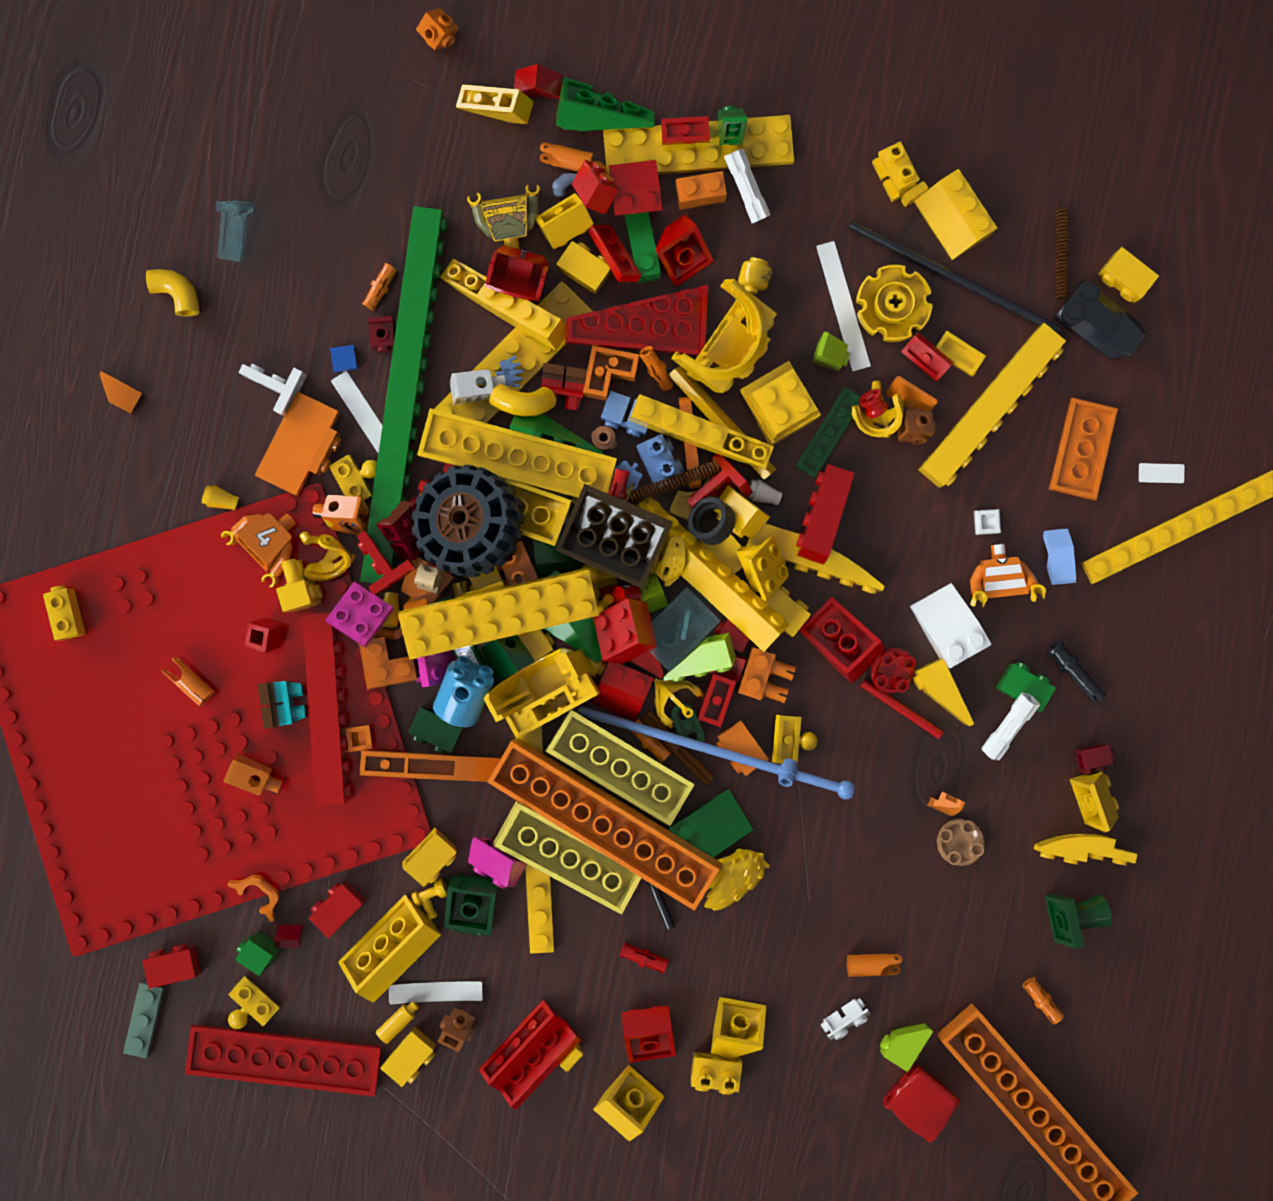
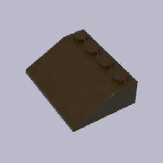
M584 483L555 550L644 590H648L673 521Z

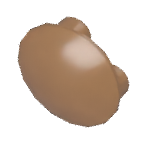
M962 818L951 820L944 824L938 833V851L943 859L952 865H970L984 853L985 842L983 833L970 820Z

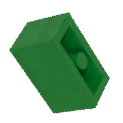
M1020 662L1017 665L1008 664L995 688L1015 700L1022 692L1032 695L1040 702L1036 712L1042 713L1056 687L1050 685L1051 680L1041 674H1038L1036 677L1029 673L1031 669Z
M259 931L254 936L250 935L242 941L236 950L239 952V955L235 960L260 976L272 965L282 948H275L274 940Z

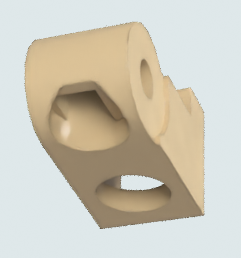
M420 564L414 583L417 584V588L438 594L445 571Z

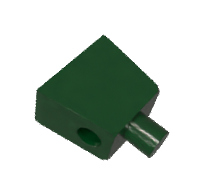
M518 635L492 640L489 644L482 647V653L488 667L494 671L493 677L496 683L535 662Z

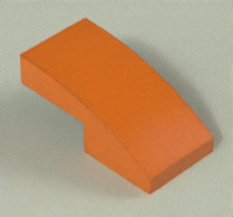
M370 725L342 729L343 736H346L348 750H344V753L373 749Z

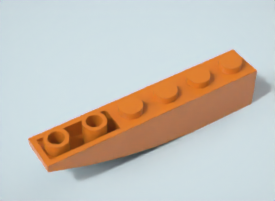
M362 750L360 775L488 782L501 758Z

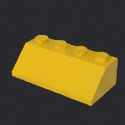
M404 895L338 963L355 993L374 1003L441 934L432 920H429L428 916L408 896Z

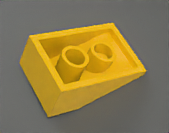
M505 479V482L516 491L514 496L520 498L522 504L520 513L524 514V523L521 524L520 529L523 531L522 535L556 546L572 501L517 481Z
M1097 771L1071 778L1070 782L1085 824L1104 832L1110 831L1119 818L1117 814L1119 806L1115 797L1111 796L1109 790L1111 782L1107 774Z

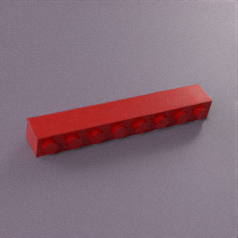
M331 612L302 614L315 806L345 804L352 795L351 784H347L350 763L349 760H345L344 750H348L347 738L343 736L342 732L343 726L347 724L346 713L342 712V703L345 702L344 688L340 687V679H343L342 664L339 665L338 655L342 654L341 641H337V631L339 630L328 624L325 620Z

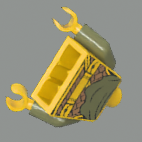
M526 185L525 195L483 201L479 193H477L478 200L476 202H472L470 196H468L467 201L472 208L476 225L486 236L493 237L494 241L504 240L505 245L520 249L518 238L527 236V231L533 229L536 217L539 214V186L537 185V190L533 193L528 190V185Z

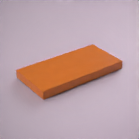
M297 391L255 476L295 496H299L311 472L307 469L328 427L333 428L340 412Z
M1077 398L1070 399L1049 490L1089 500H1097L1118 408Z

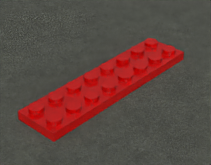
M193 1024L190 1028L185 1074L375 1097L382 1046Z

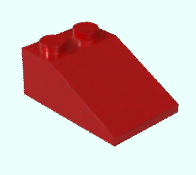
M833 597L799 629L805 638L851 684L873 664L875 658L882 651H885L882 641Z

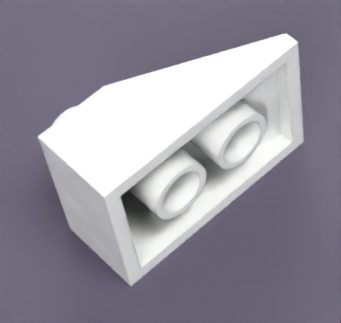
M952 583L910 606L939 659H944L948 668L959 664L992 645L980 623Z

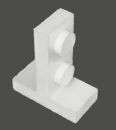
M242 364L239 371L240 374L280 393L273 411L285 416L296 392L300 391L307 375L293 368L286 384H284L286 380L275 374L269 377L263 374L264 369L254 364H251L250 367Z

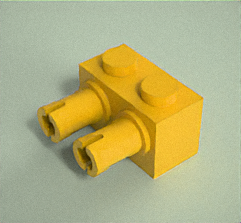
M291 559L281 562L287 583L276 590L283 612H297L322 604L320 598H323L322 590L319 584L316 585L315 581L307 580L304 575L302 561Z
M694 1052L690 1079L691 1086L703 1092H707L709 1089L719 1090L720 1093L727 1095L739 1092L742 1071L741 1057L732 1058L710 1053Z

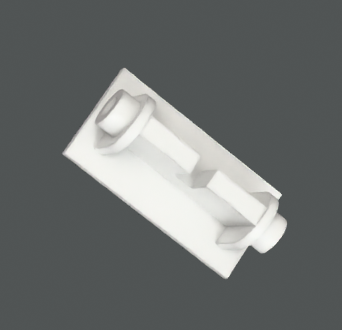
M860 998L858 1000L853 999L841 1008L846 1015L842 1018L838 1011L823 1019L824 1022L820 1025L825 1032L830 1030L831 1033L827 1035L830 1040L843 1038L848 1034V1028L854 1024L858 1027L868 1020L867 1016L870 1012L868 1009L862 1010L865 1005Z

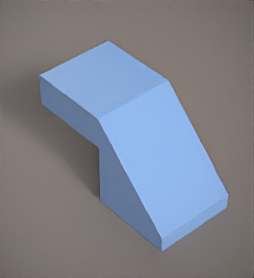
M1068 529L1044 531L1043 539L1049 554L1046 568L1051 584L1076 583L1074 546Z

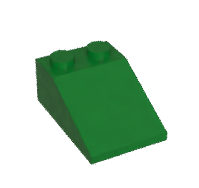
M729 789L675 820L671 826H668L670 832L711 857H715L753 830Z

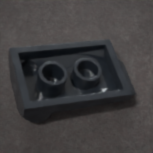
M1084 279L1078 284L1053 318L1109 360L1123 356L1130 357L1146 336L1138 320L1101 293L1096 284L1087 282Z

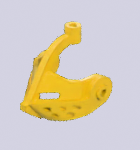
M872 382V390L878 389L881 392V382ZM895 394L893 396L895 407L873 419L867 418L860 405L852 406L853 419L858 428L865 434L874 437H892V434L899 429L902 423L903 400L899 394ZM873 423L883 425L884 428L877 427Z
M307 531L302 532L299 536L305 545L317 543L324 549H328L323 560L318 563L308 564L304 569V575L309 580L327 581L334 579L344 573L355 559V555L351 554L333 536L323 534L320 537L310 536ZM338 557H343V559H341L337 563H333V561Z
M675 536L667 541L664 555L660 558L655 574L664 582L666 587L679 578L684 568L685 543L682 538Z
M655 678L653 680L655 683V709L661 722L666 727H673V721L664 713V706L669 697L682 709L685 717L690 718L693 716V710L688 706L685 707L673 693L680 689L688 688L698 698L700 696L703 697L704 694L697 685L687 680L673 682L672 679L664 681Z

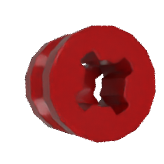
M878 389L870 390L859 398V403L861 407L865 408V414L869 419L881 416L888 409L886 401L881 399L882 394Z

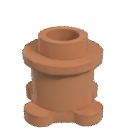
M600 426L591 433L592 442L600 451L614 450L616 448L617 442L615 441L613 429ZM602 435H606L608 440L602 442L599 438Z

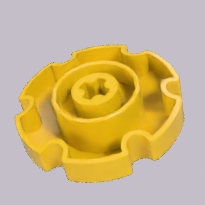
M887 265L878 268L876 271L877 277L867 276L861 284L856 297V303L862 306V310H859L857 313L861 325L872 336L877 332L881 333L883 341L900 342L909 339L912 336L911 330L916 329L920 331L928 322L933 305L926 301V297H929L931 294L928 283L916 271L913 274H907L905 272L906 267L902 265ZM892 299H894L895 303H899L896 308H894L893 304H889Z

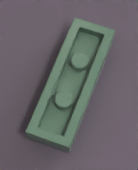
M142 981L139 983L123 1051L124 1054L142 1058L149 1057L165 986L148 989L147 982Z

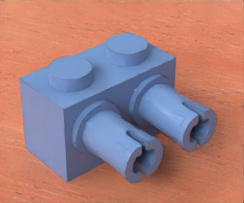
M663 434L636 446L652 483L662 481L663 479L666 480L667 477L670 478V476L673 477V475L684 472L679 459L674 460L671 454L674 448L670 439H664Z

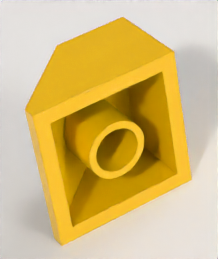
M628 1065L604 1092L593 1110L628 1141H631L644 1131L665 1096Z

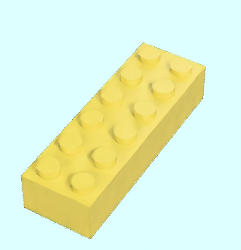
M573 710L567 713L545 750L550 756L666 826H671L695 785Z
M518 801L515 802L493 842L494 846L621 915L641 880V877Z

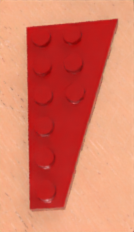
M708 285L568 317L566 319L565 343L642 350L647 346H652L655 352L674 354L678 352L679 354L698 356L704 348L706 341Z

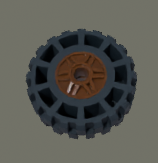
M464 465L462 468L459 466L450 467L447 469L448 472L444 473L441 471L434 476L435 479L432 482L428 481L423 487V493L421 496L418 495L416 499V510L412 513V520H414L412 532L413 536L418 539L416 545L419 551L425 553L424 558L428 562L446 572L469 577H479L481 573L489 574L495 570V566H503L507 562L506 558L509 554H514L517 549L515 546L517 540L522 537L523 531L520 529L521 524L524 523V514L520 513L522 508L520 498L514 496L516 491L510 484L505 482V479L485 468H477L473 465Z

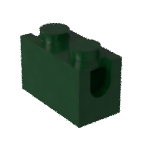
M421 706L408 733L413 735L412 740L423 745L428 742L434 745L433 749L446 755L447 752H454L465 727L450 725L438 717L435 711Z

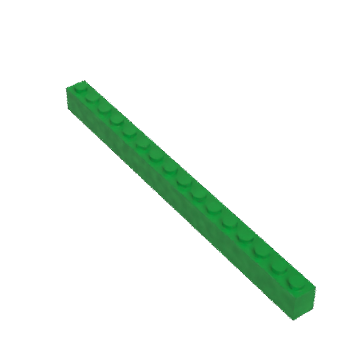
M413 206L367 530L393 569L396 568L395 563L398 557L389 545L391 541L385 539L376 524L382 519H387L401 501H408V497H405L406 488H410L411 474H408L409 464L413 465L415 451L412 450V443L417 440L418 427H415L416 418H420L421 404H418L419 394L423 395L425 384L421 380L422 372H426L428 365L425 351L426 348H430L431 334H428L429 325H433L434 311H431L432 302L437 300L438 289L435 287V280L440 278L441 265L438 264L439 255L442 256L444 251V241H441L442 232L447 230V218H444L442 210ZM369 554L364 555L360 581L375 583L384 575L376 573L371 565L374 561Z

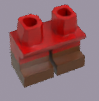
M544 363L541 388L546 387L552 390L556 397V403L558 396L566 397L565 410L577 412L581 400H584L583 391L587 369L567 366L566 370V367L562 365ZM565 372H566L565 386H564V388H563L564 379H565Z

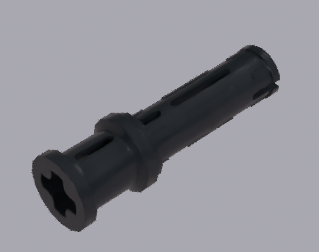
M1058 640L1046 650L1045 654L1053 658L1059 665L1058 669L1062 672H1067L1094 705L1098 704V700L1101 702L1106 697V694L1103 693L1077 663V656L1072 655L1064 647L1062 640Z

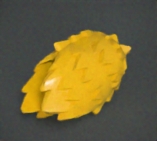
M739 848L730 856L716 859L722 863V866L708 888L712 889L706 896L708 899L704 907L721 910L730 906L735 901L738 902L749 890L756 887L764 877V869L770 868V865L763 859L764 854Z

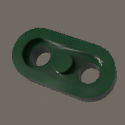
M682 703L685 707L688 706L693 710V708L690 705ZM678 705L674 706L671 718L678 734L688 738L689 733L695 732L697 734L696 740L704 742L705 735L694 710L692 717L680 719L678 713L682 709Z

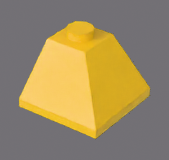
M719 997L711 1054L735 1058L762 1050L766 1005Z

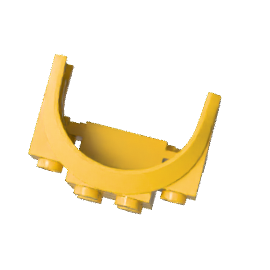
M725 279L721 284V287L731 294L736 301L698 357L694 360L686 354L681 355L675 352L671 358L687 370L685 375L689 378L701 381L711 390L718 393L728 391L734 383L733 378L744 379L753 372L754 364L768 349L767 344L771 339L767 337V331L773 326V319L777 315V313L735 279ZM746 319L747 327L741 323V320Z
M561 648L538 659L499 683L486 694L484 701L495 721L498 722L505 718L516 739L595 697L600 692L589 674L593 668L583 650L580 649L573 652V650Z

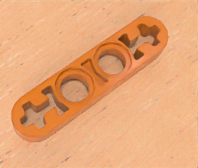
M689 397L678 398L679 409L693 415L691 399ZM684 442L687 470L694 469L695 467L698 468L697 447ZM699 478V481L696 480L695 482L692 480V483H689L688 480L689 489L701 488V479Z

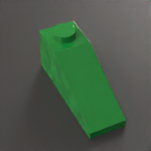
M726 106L718 111L719 145L743 144L747 124V116L743 109H737L735 106Z
M648 212L625 214L633 262L641 273L637 284L660 280L661 272Z

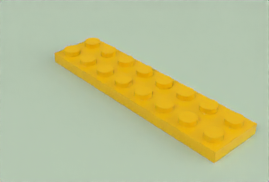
M790 115L747 118L743 144L719 145L718 121H709V143L662 145L661 125L647 128L603 130L606 170L609 175V165L656 160L658 175L729 169L724 157L742 148L745 151L750 167L794 163Z
M563 281L537 305L560 318L565 325L568 317L593 312ZM515 327L472 371L490 370L491 377H494L496 372L502 371L499 364L501 361L516 356V360H513L512 363L519 362L521 366L515 369H522L523 373L515 375L522 377V381L519 380L514 383L519 384L520 388L507 387L520 392L543 369V364L549 363L568 343H565L564 339L556 351ZM476 384L479 388H484L482 384ZM451 392L434 408L438 411L487 424L501 411L490 404V399L454 406Z
M431 408L417 454L420 457L461 468L464 465H473L477 468L482 467L503 479L517 481L574 498L579 497L584 483L608 493L617 460L614 457Z
M588 568L398 612L409 660L599 616Z

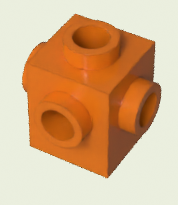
M441 8L426 12L416 30L430 47L437 50L443 47H450L455 41L454 36L459 28L449 15Z

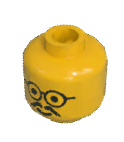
M751 257L750 260L743 262L738 282L750 293L757 295L758 291H764L768 288L772 269L768 266L767 261Z

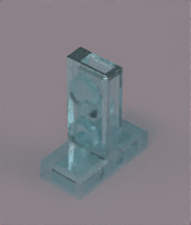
M233 199L216 201L215 211L221 212L217 258L238 262L243 261L247 214L253 213L254 203Z

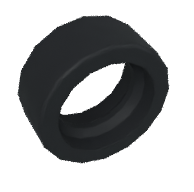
M717 497L701 499L691 509L688 516V529L691 535L708 545L722 543L730 536L735 526L734 511ZM720 509L721 518L717 527L709 533H703L702 524L706 515L712 510Z

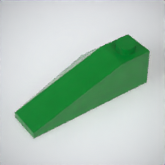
M563 77L556 113L557 126L565 130L577 131L654 127V111L630 101L621 103L609 92L602 95L592 91V85Z
M545 414L537 416L514 415L511 422L510 430L604 455V452Z
M555 570L549 576L558 575L560 573L557 570ZM593 617L544 628L557 639H561L572 646L576 651L582 649L586 657L597 664L603 660Z

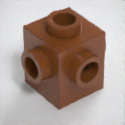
M920 408L905 410L902 423L897 430L899 441L912 442L916 445L925 443L935 433L936 429L932 411H923Z
M453 1008L451 1015L445 1014L439 1026L443 1031L438 1043L459 1052L464 1041L470 1042L476 1029L471 1027L475 1017L464 1010Z

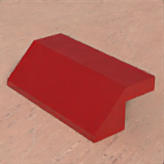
M542 1000L478 1070L487 1084L499 1090L509 1106L517 1110L582 1039L545 1000Z

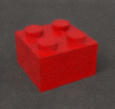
M627 598L599 613V616L593 617L602 659L605 662L623 664L657 647L647 602Z

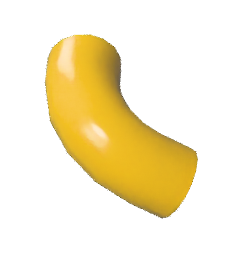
M155 269L146 271V283L150 294H170L174 299L175 314L178 316L188 317L199 314V302L195 288L186 277L173 270Z
M498 384L490 395V404L512 415L537 416L554 408L556 397L552 390L546 387L539 388L534 392L524 393L513 390L503 384Z

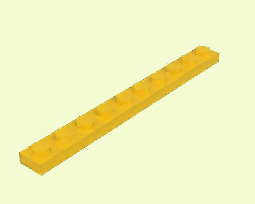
M1273 470L1081 562L1090 583L1094 584L1273 497Z
M542 726L519 738L543 753ZM527 864L525 869L530 953L554 952L551 879L549 875Z

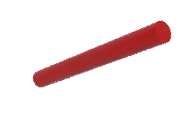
M866 679L861 682V688L937 739L942 736L944 731L898 700L880 691Z

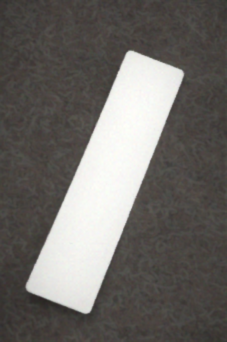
M482 982L412 983L391 985L389 987V1004L411 1003L412 1001H482L483 999Z

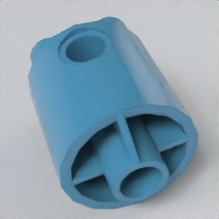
M459 656L456 661L451 662L448 665L433 704L435 714L453 726H474L478 722L484 708V697L491 691L493 686V669L471 662L465 656Z

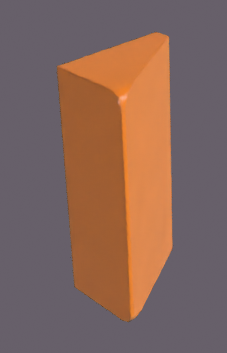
M897 376L886 392V395L892 399L895 394H899L904 406L909 410L920 408L923 411H931L938 402L937 399L901 376Z

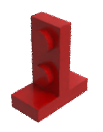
M716 454L712 460L717 463L720 473L711 477L707 484L695 491L686 501L692 509L703 498H719L728 485L732 488L735 487L745 498L750 496L753 491L748 482L722 455Z
M364 531L357 536L360 541L357 544L365 556L369 554L374 562L371 565L376 573L384 575L368 587L373 595L378 596L417 569L411 560H406L393 569L368 532Z

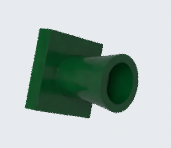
M1054 893L1044 895L1053 938L1056 943L1078 949L1084 947L1081 930L1111 926V910L1108 902L1101 894L1076 904L1073 898Z

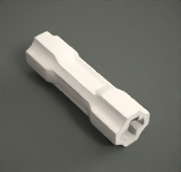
M742 148L726 155L724 158L743 198L751 223L770 216L771 214L759 191L744 149Z
M1022 692L1001 725L984 743L982 751L991 759L1000 760L1018 731L1038 709L1040 702L1032 695Z

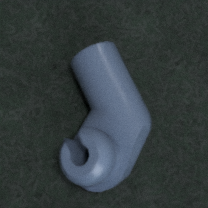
M564 173L552 184L553 194L557 197L564 196L565 189L572 185L577 173Z

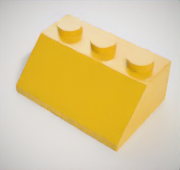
M959 169L937 182L914 201L951 260H954L990 237L997 229V226Z

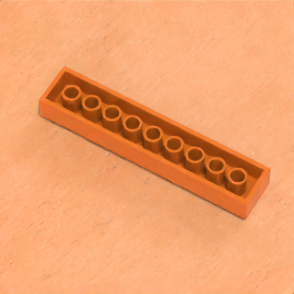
M519 738L510 742L488 780L489 784L694 911L722 866L721 862Z
M972 1003L936 1034L1080 1201H1131L1138 1194Z

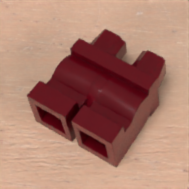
M415 496L410 501H401L387 519H382L376 524L385 539L391 541L389 545L399 560H416L421 554L416 545L418 539L413 536L412 526H414L412 513L416 510L417 504L415 502L418 496Z

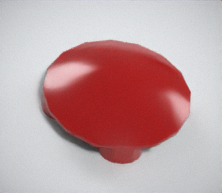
M890 648L882 651L875 658L871 667L873 684L885 693L907 691L914 676L915 659L907 651L900 648Z

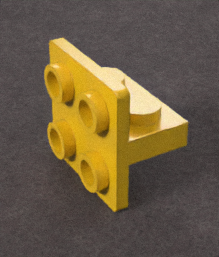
M768 536L761 545L744 546L736 551L751 590L753 592H760L763 601H768L789 576L788 569L784 564L774 536Z

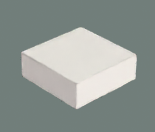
M999 509L974 511L976 535L1001 533Z

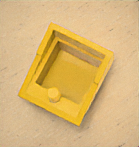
M790 361L740 389L769 445L774 446L818 420L821 416Z

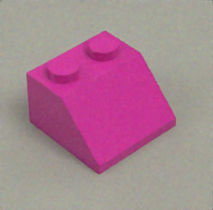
M474 837L468 863L474 866L473 870L482 876L489 875L494 879L492 882L503 889L505 887H515L527 864L495 847L493 839Z

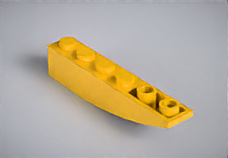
M452 259L440 276L443 281L477 304L557 351L564 341L566 325L560 318L528 300L509 296L485 287L486 277L461 262Z
M641 394L637 397L628 420L696 447L762 469H766L774 448L772 445Z
M764 524L753 540L748 538L746 546L761 545L768 536H774L784 564L786 562L794 564V569L808 573L810 569L816 571L818 577L830 580L832 576L840 579V584L850 587L857 584L863 586L862 591L876 594V591L880 592L884 589V585L868 572L832 549L824 565L797 556L799 547L796 546L799 536L797 533Z

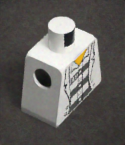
M490 370L452 373L450 387L454 406L489 400L493 389L498 384L506 386L504 375L491 377ZM476 384H482L484 388H479Z

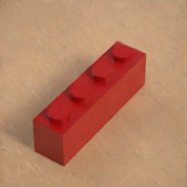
M827 464L824 472L819 471L815 484L819 485L817 492H812L809 500V505L812 506L810 513L806 512L802 523L806 528L804 534L800 532L796 542V546L799 547L797 556L822 565L826 563L855 473Z

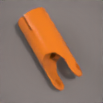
M542 143L540 145V150L544 152L540 155V161L552 166L578 172L584 160L593 162L594 153L557 144Z
M172 657V660L180 667L182 677H176L165 668L162 669V672L201 707L213 696L215 691L180 659Z
M898 954L847 955L848 976L896 975L901 972V968L897 964L902 963L903 959Z

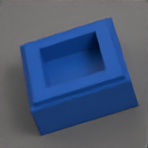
M354 345L330 348L333 371L335 373L358 369Z

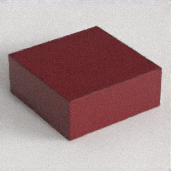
M279 925L274 940L275 948H299L304 932L303 925Z

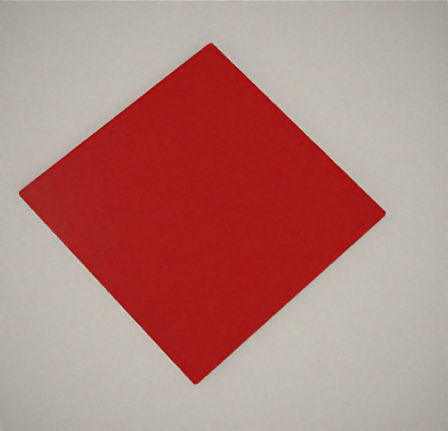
M315 483L303 487L299 496L287 492L237 508L236 510L215 515L0 584V725L73 956L77 957L267 895L254 885L247 886L243 894L238 895L236 889L228 886L230 880H243L251 875H260L279 892L416 848L431 832L415 778L360 775L361 751L345 753V760H349L350 763L347 784H351L352 795L351 798H348V802L338 805L315 806L302 614L331 612L353 583L349 569L347 568L344 573L334 579L315 581L316 585L319 584L322 590L323 598H320L322 604L297 612H283L276 589L285 586L287 583L284 571L278 576V583L270 587L273 583L271 577L268 576L265 582L261 580L265 574L270 573V569L266 572L238 542L235 545H226L231 540L230 535L226 538L221 537L222 532L232 531L231 528L244 516L256 514L264 516L269 513L278 521L285 514H288L296 523L287 531L292 536V552L289 560H301L304 569L308 564L320 562L326 556L328 549H324L317 543L305 545L299 536L302 532L307 531L310 536L320 537L323 534H327L339 541L337 531L331 530L323 519L313 517L314 505H324L326 500L321 484ZM338 557L333 561V563H337L338 561L343 559V557ZM65 585V588L75 589L86 635L64 641H55L43 594L51 592L50 588ZM265 618L284 624L281 646L270 650L268 653L259 652L254 648L245 646L249 622ZM337 631V641H341L342 654L338 655L339 665L342 664L343 679H340V687L344 688L345 702L342 703V712L346 713L347 724L343 726V729L370 725L373 749L367 750L406 752L386 686L367 690L359 644L341 631ZM172 657L180 659L215 691L213 696L201 707L162 672V669L165 668L176 677H182V671L172 660ZM282 681L303 683L305 695L293 697L294 705H306L308 717L297 720V723L264 729L261 708L283 705V702L260 705L257 684ZM237 753L272 769L269 776L283 781L277 795L263 789L259 796L223 782ZM257 775L252 776L255 781L261 780Z

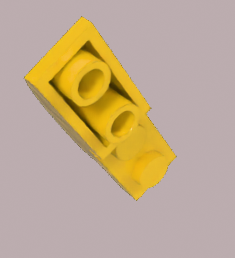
M1097 834L1062 835L1046 839L1034 845V849L1041 852V857L1055 859L1056 855L1064 857V862L1078 865V861L1087 862L1088 853L1090 858L1103 861L1104 857L1113 858L1112 863L1124 866L1127 865V862L1136 863L1137 854L1134 852L1114 848L1116 839Z

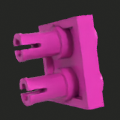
M353 582L325 620L328 624L366 648L391 615L394 608L356 582Z
M450 650L415 658L414 660H418L419 665L415 672L416 675H420V677H417L416 682L422 683V687L440 685L448 665L457 660L453 651Z

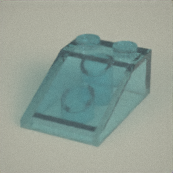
M686 587L652 621L657 647L649 650V652L670 672L720 620Z

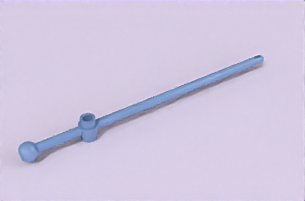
M583 706L577 708L579 715L778 774V782L782 786L789 787L795 780L838 792L837 794L842 799H850L854 793L855 786L852 782L844 780L838 783L798 771L797 762L793 759H785L783 764L778 765Z

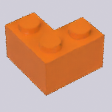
M592 346L583 391L584 397L607 401L612 378L635 383L639 354Z
M385 637L372 639L366 648L359 644L367 690L417 680L413 659L409 660V657L388 659Z

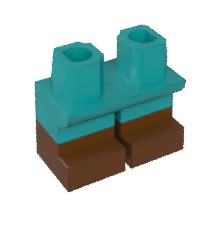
M282 681L257 684L260 705L283 702V705L261 708L264 729L297 723V720L308 717L306 705H294L293 697L305 695L303 683Z

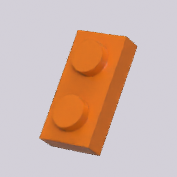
M328 427L307 470L318 476H321L322 472H327L331 464L329 458L332 452H336L340 447L342 441L340 433Z

